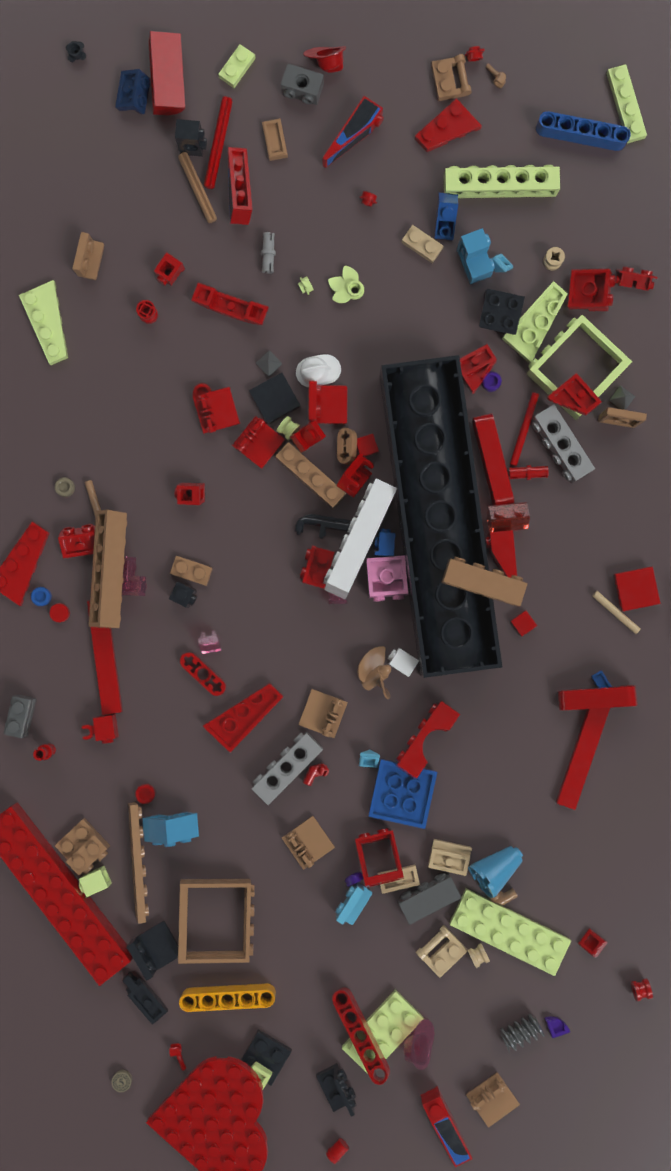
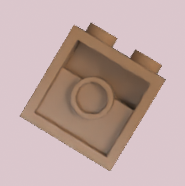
M84 818L55 847L67 859L66 863L79 876L82 873L86 875L94 867L92 863L96 859L101 861L108 854L106 850L110 845Z

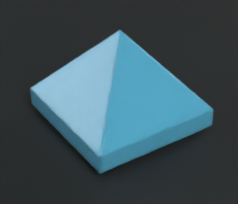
M503 254L493 257L495 272H507L513 268V265Z
M372 750L360 753L359 766L378 768L380 754Z

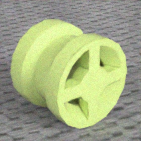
M287 416L280 423L276 431L283 433L285 438L290 440V436L299 429L300 425L293 423L291 418Z

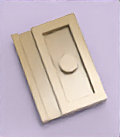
M433 839L428 868L466 876L472 847Z

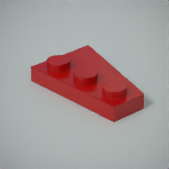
M456 98L419 131L414 139L426 152L448 144L453 139L466 136L467 133L480 130L482 125Z

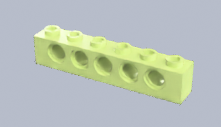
M491 165L486 168H478L477 166L459 168L458 166H451L445 168L443 176L444 193L458 194V198L556 197L560 190V167H554L553 165H544L543 167H535L534 165L497 167ZM502 178L505 180V183H500L497 179ZM516 178L523 179L524 183H519ZM535 178H540L543 182L539 183ZM465 179L468 183L463 184L459 180ZM478 179H484L487 183H480Z

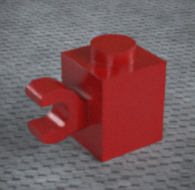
M116 714L94 717L93 725L86 724L82 726V729H89L90 731L89 735L83 736L84 740L91 739L95 735L96 741H102V744L114 742L113 739L119 737Z

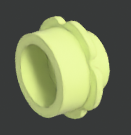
M307 276L304 278L300 277L301 282L298 285L302 293L307 292L309 295V292L314 289Z

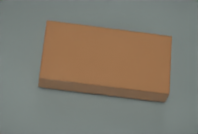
M281 119L262 122L269 161L288 158Z

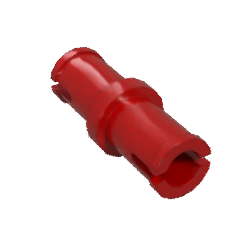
M548 465L509 467V480L548 478L549 474Z
M53 744L40 745L37 750H34L33 757L38 761L47 760L55 754L56 748Z

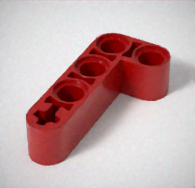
M636 685L558 691L559 710L638 705Z

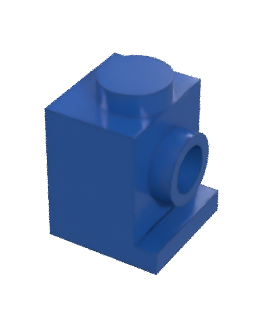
M379 529V537H375V548H378V551L374 552V556H394L395 533H391L390 529Z

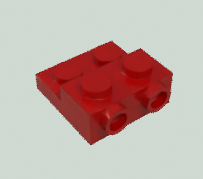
M610 269L571 270L568 308L608 311L609 306L613 305V294H610L611 287L615 286V275H612Z

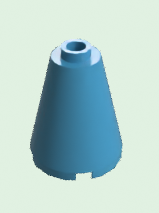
M509 846L471 864L468 870L474 880L477 879L480 885L478 886L490 898H494L523 862L521 858L523 854L517 847Z

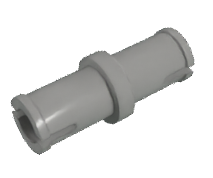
M271 232L263 233V250H261V256H263L262 273L266 271V274L274 273V256H276V251L274 250L275 234Z

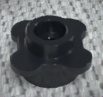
M72 41L66 45L70 62L86 59L82 42Z

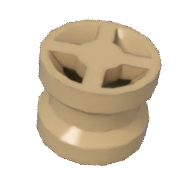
M559 247L550 248L544 256V266L551 271L557 270L565 259L564 251Z
M482 943L478 944L475 949H468L476 968L480 967V964L484 962H490Z

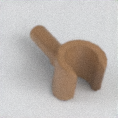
M488 63L486 68L496 77L493 81L494 85L502 88L506 83V74L496 71Z

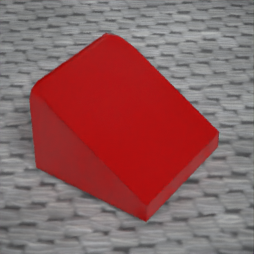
M589 928L578 944L596 958L608 942Z

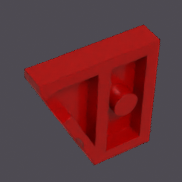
M488 344L460 358L462 378L471 394L476 392L497 362V358Z
M577 373L547 397L549 401L585 416L602 403Z

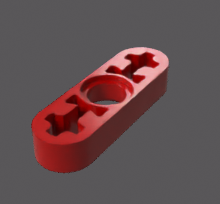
M187 652L181 656V666L214 696H219L225 692V681L196 654ZM192 656L194 658L192 662L195 665H197L199 662L201 666L197 667L195 671L192 672L191 670L194 669V667L191 664H185V657L189 658ZM201 668L208 671L207 679L199 678L198 671ZM213 675L215 679L212 681L216 684L220 682L222 690L214 691V685L211 683L206 685L205 682L209 681Z

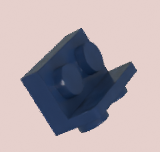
M140 69L121 71L115 106L119 111L136 110L141 115L145 114L150 78Z

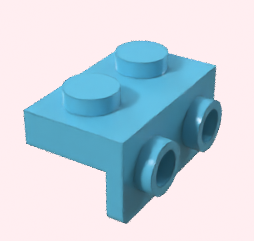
M359 882L355 883L354 887L351 886L345 895L347 898L344 903L341 902L335 911L336 921L342 925L345 921L353 925L370 899L372 891Z

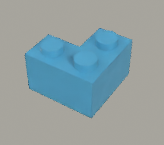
M483 228L461 236L457 247L458 255L470 284L491 277L495 269L493 259L489 258L487 254L491 241L489 235L484 233Z
M183 812L170 816L158 814L142 818L144 841L152 842V845L164 844V847L175 846L176 842L187 843L191 842V838L199 837L197 813Z

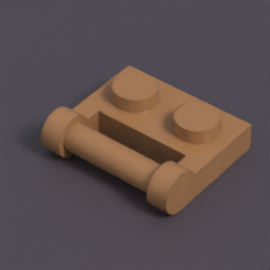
M463 54L431 62L438 101L464 97L472 93L471 86L468 85L464 65L466 61ZM457 66L461 88L456 89L452 67Z

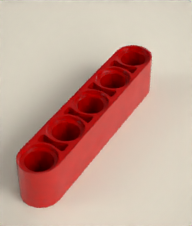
M492 413L472 418L473 428L493 506L497 508L514 504L513 492Z
M340 988L332 997L333 1004L370 1079L377 1085L384 1084L390 1075V1067L352 992L348 988ZM339 993L346 995V1003L340 1002L338 998ZM348 1012H353L356 1015V1021L349 1020ZM357 1031H363L366 1035V1039H359L357 1037ZM366 1050H373L375 1053V1058H369L366 1054ZM376 1069H382L385 1077H378Z

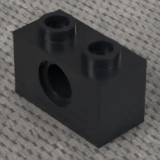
M176 120L175 140L179 153L187 152L189 156L203 157V150L207 148V138H205V130L201 128L200 121Z

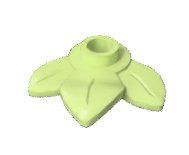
M344 266L342 276L328 279L331 289L336 292L332 299L337 303H346L350 299L357 300L364 294V286L359 281L358 273L349 266ZM353 288H357L358 292L352 293L351 290Z

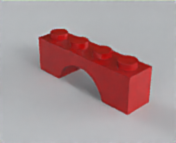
M442 701L432 705L428 711L431 714L429 718L421 721L417 727L420 729L416 736L413 734L406 743L409 747L405 752L402 750L396 758V761H398L396 766L414 779L418 778L428 763L423 754V742L426 736L436 730L449 731L460 716L457 711Z

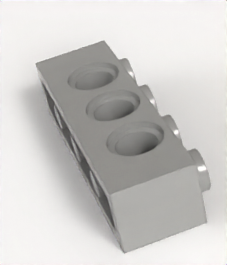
M555 404L532 418L533 429L541 434L544 446L553 453L552 458L557 465L560 464L562 467V474L567 481L570 480L573 483L595 469ZM547 425L554 426L555 433H550L547 430ZM563 441L565 449H560L557 442ZM568 457L575 459V466L568 463Z
M308 732L304 735L300 733L293 740L295 744L291 748L287 746L280 753L282 757L277 762L273 760L266 767L268 771L263 776L259 774L253 780L255 785L252 787V790L267 805L323 750V747ZM297 748H302L306 754L304 757L298 758L294 751ZM289 762L292 769L290 771H283L281 764ZM269 776H275L278 779V783L270 785L267 779Z

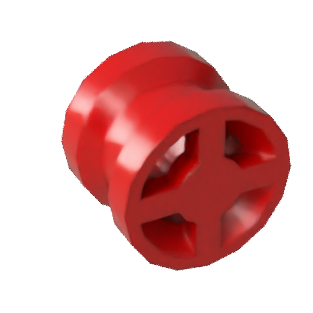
M647 978L642 979L641 982L631 981V988L636 1001H641L642 998H653L651 985Z

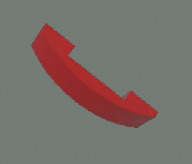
M201 283L197 284L191 299L192 302L214 312L256 325L263 324L269 309L268 306L253 301H244L218 292L215 288Z

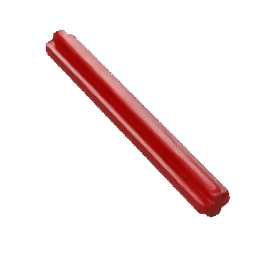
M224 96L221 101L204 186L207 189H214L232 107V98Z

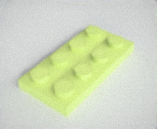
M395 989L366 1021L385 1059H387L424 1018ZM361 1030L357 1031V1037L365 1040V1033ZM349 1038L342 1045V1049L367 1073ZM366 1050V1054L369 1058H375V1053L373 1050Z

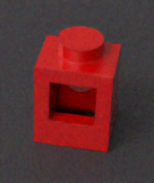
M166 252L154 269V273L157 276L156 280L162 285L166 286V284L172 286L185 268L181 261ZM168 271H172L169 276L166 275Z
M205 483L178 484L174 492L177 504L201 505L204 503ZM188 490H192V495L188 493Z

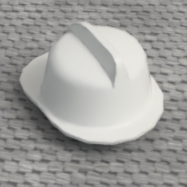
M329 354L305 358L298 364L296 369L298 381L306 387H309V381H317V385L333 383L339 378L341 373L339 361Z

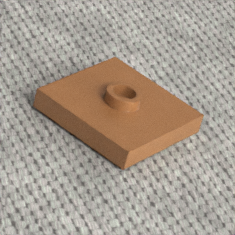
M608 407L599 414L598 422L635 428L646 421L647 414Z

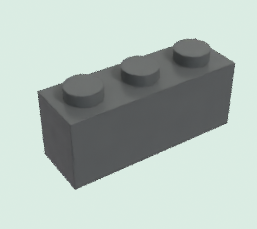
M440 873L434 877L435 880L429 883L423 882L417 886L418 889L412 892L409 890L400 895L401 898L398 899V903L409 925L461 898L449 873Z

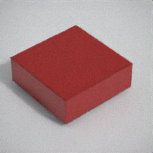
M373 433L357 438V448L359 454H363V457L379 452Z
M527 610L510 621L521 637L537 626Z

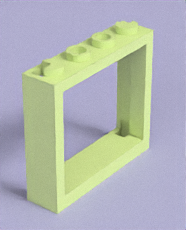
M581 315L578 319L574 317L568 323L567 327L569 329L565 333L561 331L554 338L556 342L552 347L549 344L541 352L543 356L539 360L535 358L528 365L530 370L527 372V375L548 395L554 392L557 387L538 369L578 327L583 329L619 363L593 391L597 397L632 363L620 349ZM561 406L575 420L582 415Z

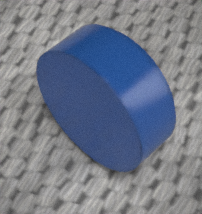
M44 587L35 588L31 593V600L37 606H46L52 599L51 592Z

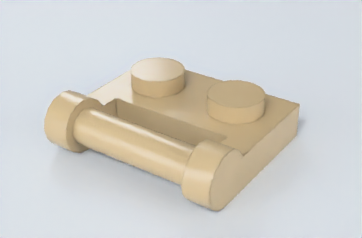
M443 925L440 931L422 949L419 948L416 953L440 978L468 950ZM447 937L449 940L429 957L427 954Z

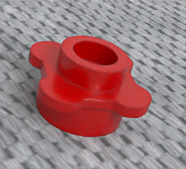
M480 46L470 47L465 57H468V62L482 60L485 49H480Z

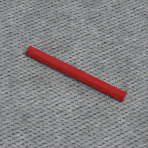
M532 392L509 464L511 466L517 467L539 398L538 393Z

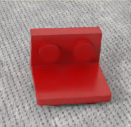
M309 381V423L316 420L318 424H347V386L317 385V381Z

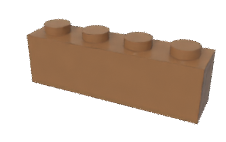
M289 442L276 455L278 462L332 510L346 496L342 489L337 487L331 479Z
M454 557V560H448L441 583L516 607L521 606L528 584L522 582L523 578L512 575L511 578L503 576L504 572L493 569L492 572L484 570L485 566L473 563V566L466 564V560L459 557Z

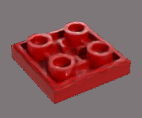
M653 566L614 574L621 612L661 604Z

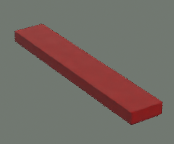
M87 601L88 613H89V612H90V601ZM90 627L102 715L123 712L112 629Z
M610 708L587 710L556 800L557 804L576 810Z

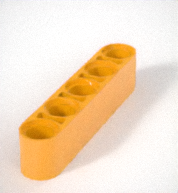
M268 983L191 987L183 991L179 1000V1006L185 1012L268 1008L275 1001L276 990L273 985ZM268 992L272 997L266 999L262 994ZM248 993L252 998L247 1000L242 995ZM228 994L231 995L233 999L227 1001L223 998V996ZM204 996H211L213 1001L207 1002ZM185 997H191L194 1002H186Z

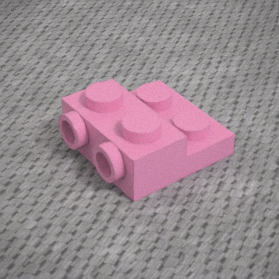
M405 555L366 558L369 598H373L374 602L385 601V597H393V600H402L404 596L408 595Z

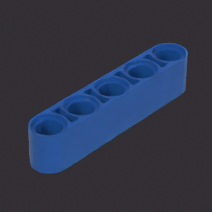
M550 111L543 112L536 125V132L542 137L614 151L622 150L631 136L630 130L625 126ZM542 122L548 123L549 126L543 125ZM561 126H566L567 130L562 129ZM579 129L584 130L586 133H581ZM598 133H602L605 137L599 136ZM617 137H621L623 141L618 140Z

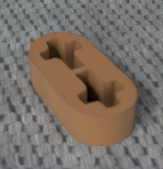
M342 428L337 436V459L340 463L351 465L357 456V434L353 429Z

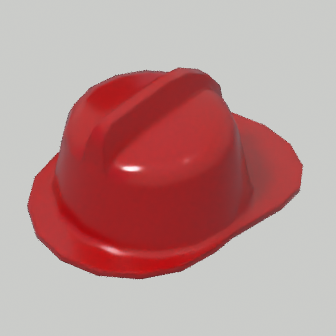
M346 46L316 47L306 50L303 55L308 58H316L321 70L327 73L338 72L343 69V51L346 49Z

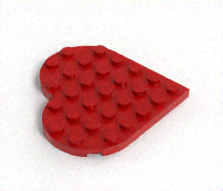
M215 1056L202 1061L146 1121V1124L199 1171H262L267 1161L268 1139L262 1126L256 1121L264 1103L263 1085L257 1073L247 1063L234 1057L217 1058Z

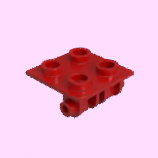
M230 386L193 396L203 434L240 424Z
M255 416L232 446L262 469L285 441V438L265 424L264 420Z

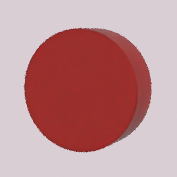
M200 383L194 387L193 396L211 392L212 390L207 384Z
M57 603L51 607L49 614L53 621L61 623L68 620L70 609L65 604Z
M142 784L135 793L137 801L142 804L150 803L156 795L154 787L150 784Z

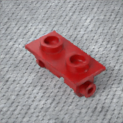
M623 266L622 270L616 269L617 272H620V276H616L615 283L618 286L632 288L633 281H636V289L649 291V289L654 288L652 278L657 279L658 277L652 275L653 271L641 270V273L634 272V268Z

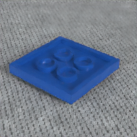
M380 759L368 817L425 829L437 771L424 768L418 778L414 779L396 766L398 762Z

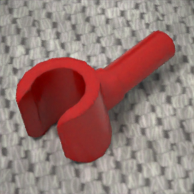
M170 1044V1057L177 1056L181 1070L184 1071L186 1066L181 1055V1044Z

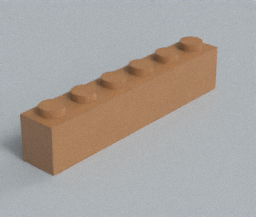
M112 510L96 511L89 627L119 628L127 526V513Z

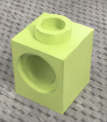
M105 866L88 872L79 878V888L82 893H85L86 897L102 891L112 884Z

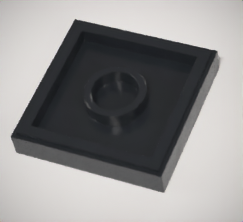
M283 373L249 390L267 424L301 407Z

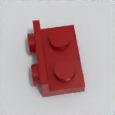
M86 524L81 528L66 527L61 530L58 540L63 558L94 553L95 526L93 524Z
M312 545L311 549H307L305 560H308L306 568L302 567L300 578L303 579L302 583L325 589L324 578L331 568L335 552L318 548Z

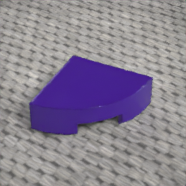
M545 1017L552 1039L570 1033V1029L563 1020L557 1017Z

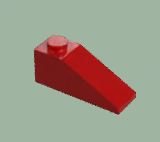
M513 530L488 533V537H485L486 549H489V554L499 570L504 572L503 576L510 578L512 575L517 576Z

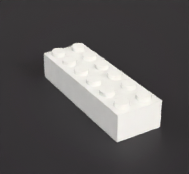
M375 479L374 484L369 483L363 497L366 501L361 500L355 514L358 517H353L347 531L350 534H345L339 549L342 551L341 553L337 551L331 566L334 568L333 570L329 569L323 583L326 584L324 590L346 599L397 490L396 487L379 479Z

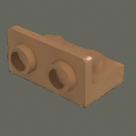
M81 232L72 269L78 277L96 280L105 245L102 242L93 241L89 233Z

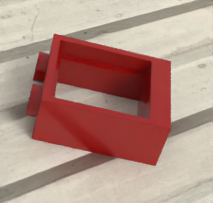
M388 828L377 831L378 834L374 835L363 833L358 835L359 838L355 839L366 888L404 879L393 830L389 831ZM390 839L397 871L369 877L362 845Z

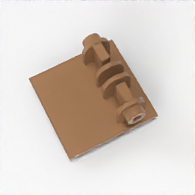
M312 689L299 725L319 732L326 737L335 738L348 702Z
M314 816L282 837V840L303 870L312 867L315 861L335 848Z
M498 1072L466 1094L472 1108L477 1110L488 1128L520 1105Z

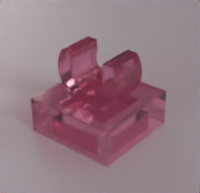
M212 630V636L206 637L205 632L201 633V638H198L202 654L221 651V644L214 630Z

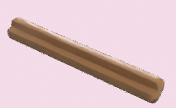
M183 152L178 155L179 161L207 222L213 223L217 220L215 212L188 153Z

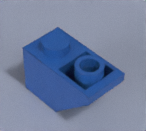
M439 193L435 239H454L458 194Z

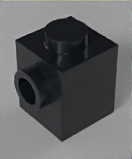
M177 582L169 600L189 608L190 605H194L197 599V591Z

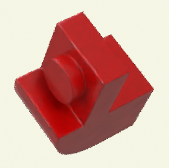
M316 420L306 424L290 436L300 453L326 437Z

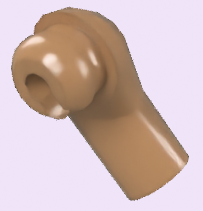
M512 888L505 893L500 891L496 897H489V899L494 903L505 905L518 896Z

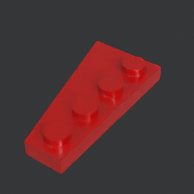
M31 522L0 567V593L19 606L23 604V598L30 586L31 577L35 573L36 564L49 536V532L35 522Z
M269 683L206 723L203 727L231 753L284 696Z

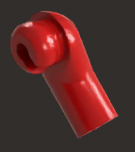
M320 763L310 766L303 783L311 786L315 777L327 776L329 774L327 765Z

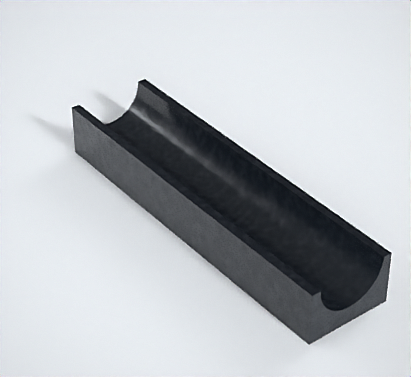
M455 355L381 365L380 385L394 487L397 488L395 495L403 554L405 555L407 584L420 676L427 678L502 668L493 599L441 583L448 560H454V557L465 559V563L472 566L473 563L485 566L484 570L489 571L460 357Z

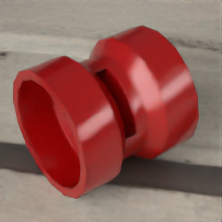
M142 300L137 304L136 312L141 321L146 324H152L157 320L158 311L151 301Z

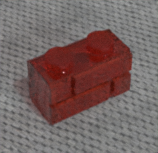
M527 502L488 506L487 522L489 532L528 529L530 514Z

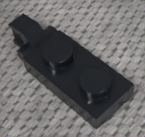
M131 972L124 976L122 981L127 985V996L153 1025L169 1009L140 977L137 979Z

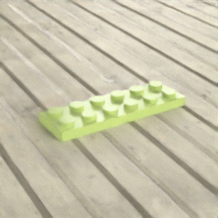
M465 888L449 922L451 926L553 976L556 975L571 943L569 938L500 904L494 903Z

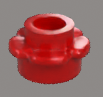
M363 191L362 196H359L362 200L361 203L366 206L372 207L373 204H377V196L375 194Z

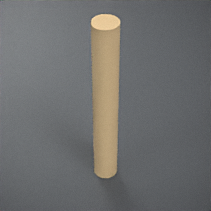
M596 591L592 595L593 598L632 632L637 634L640 631V627L601 593Z

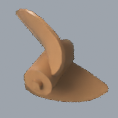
M384 646L376 647L366 653L360 661L357 671L358 678L366 690L379 686L383 689L386 699H390V693L385 688L383 681L388 678L391 666L384 665L386 648Z

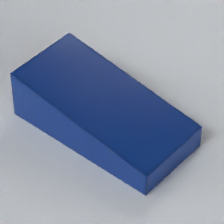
M602 670L591 676L597 688L612 687Z

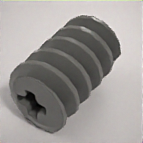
M528 1014V1021L523 1017L521 1018V1025L514 1021V1029L508 1024V1032L500 1028V1034L509 1053V1047L517 1051V1043L523 1048V1040L531 1044V1036L538 1040L537 1033H540L543 1037L545 1036L536 1017L534 1018L531 1014Z

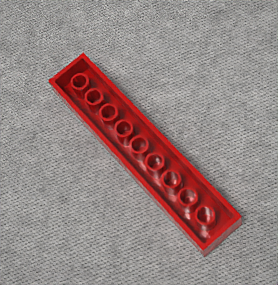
M17 802L1 813V859L96 983L101 986L133 959L127 949L126 942L90 896L86 897L85 893L81 892L79 881L20 804Z

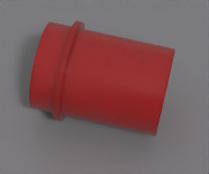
M339 1138L328 1149L326 1155L332 1163L336 1164L349 1150V1146L342 1138Z

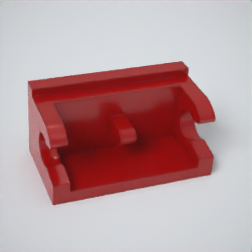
M360 453L344 472L336 486L354 498L372 475L364 465L370 469H373L374 465Z

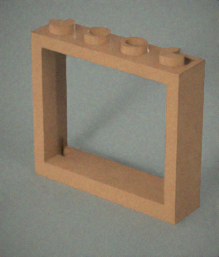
M250 879L180 880L178 964L249 962V956L253 955V943L250 944V936H254V924H250V916H254V904H251V897L255 895L254 885H251ZM244 887L243 951L187 952L188 888Z

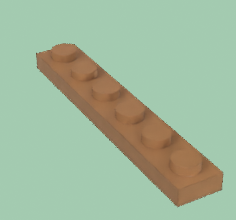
M136 802L128 803L135 916L139 924L146 923V916H149V908L144 900V897L147 896V885H143V877H146V867L142 865L145 851L144 846H141L140 838H143V827L139 826V819L142 818V809L138 807Z

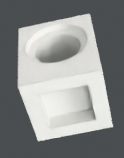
M400 648L397 651L393 649L388 657L390 660L388 664L408 677L419 662V660Z

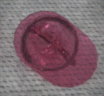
M424 1019L420 1021L416 1026L415 1032L407 1037L404 1042L405 1061L413 1063L419 1070L427 1068L430 1062L435 1033L433 1024L429 1020Z

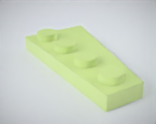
M52 280L19 295L50 365L68 358L56 293V283Z
M553 281L520 318L516 335L506 333L502 340L528 363H531L568 293Z

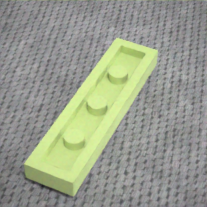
M627 65L608 69L606 74L621 125L627 127L631 132L627 143L645 139L647 133Z

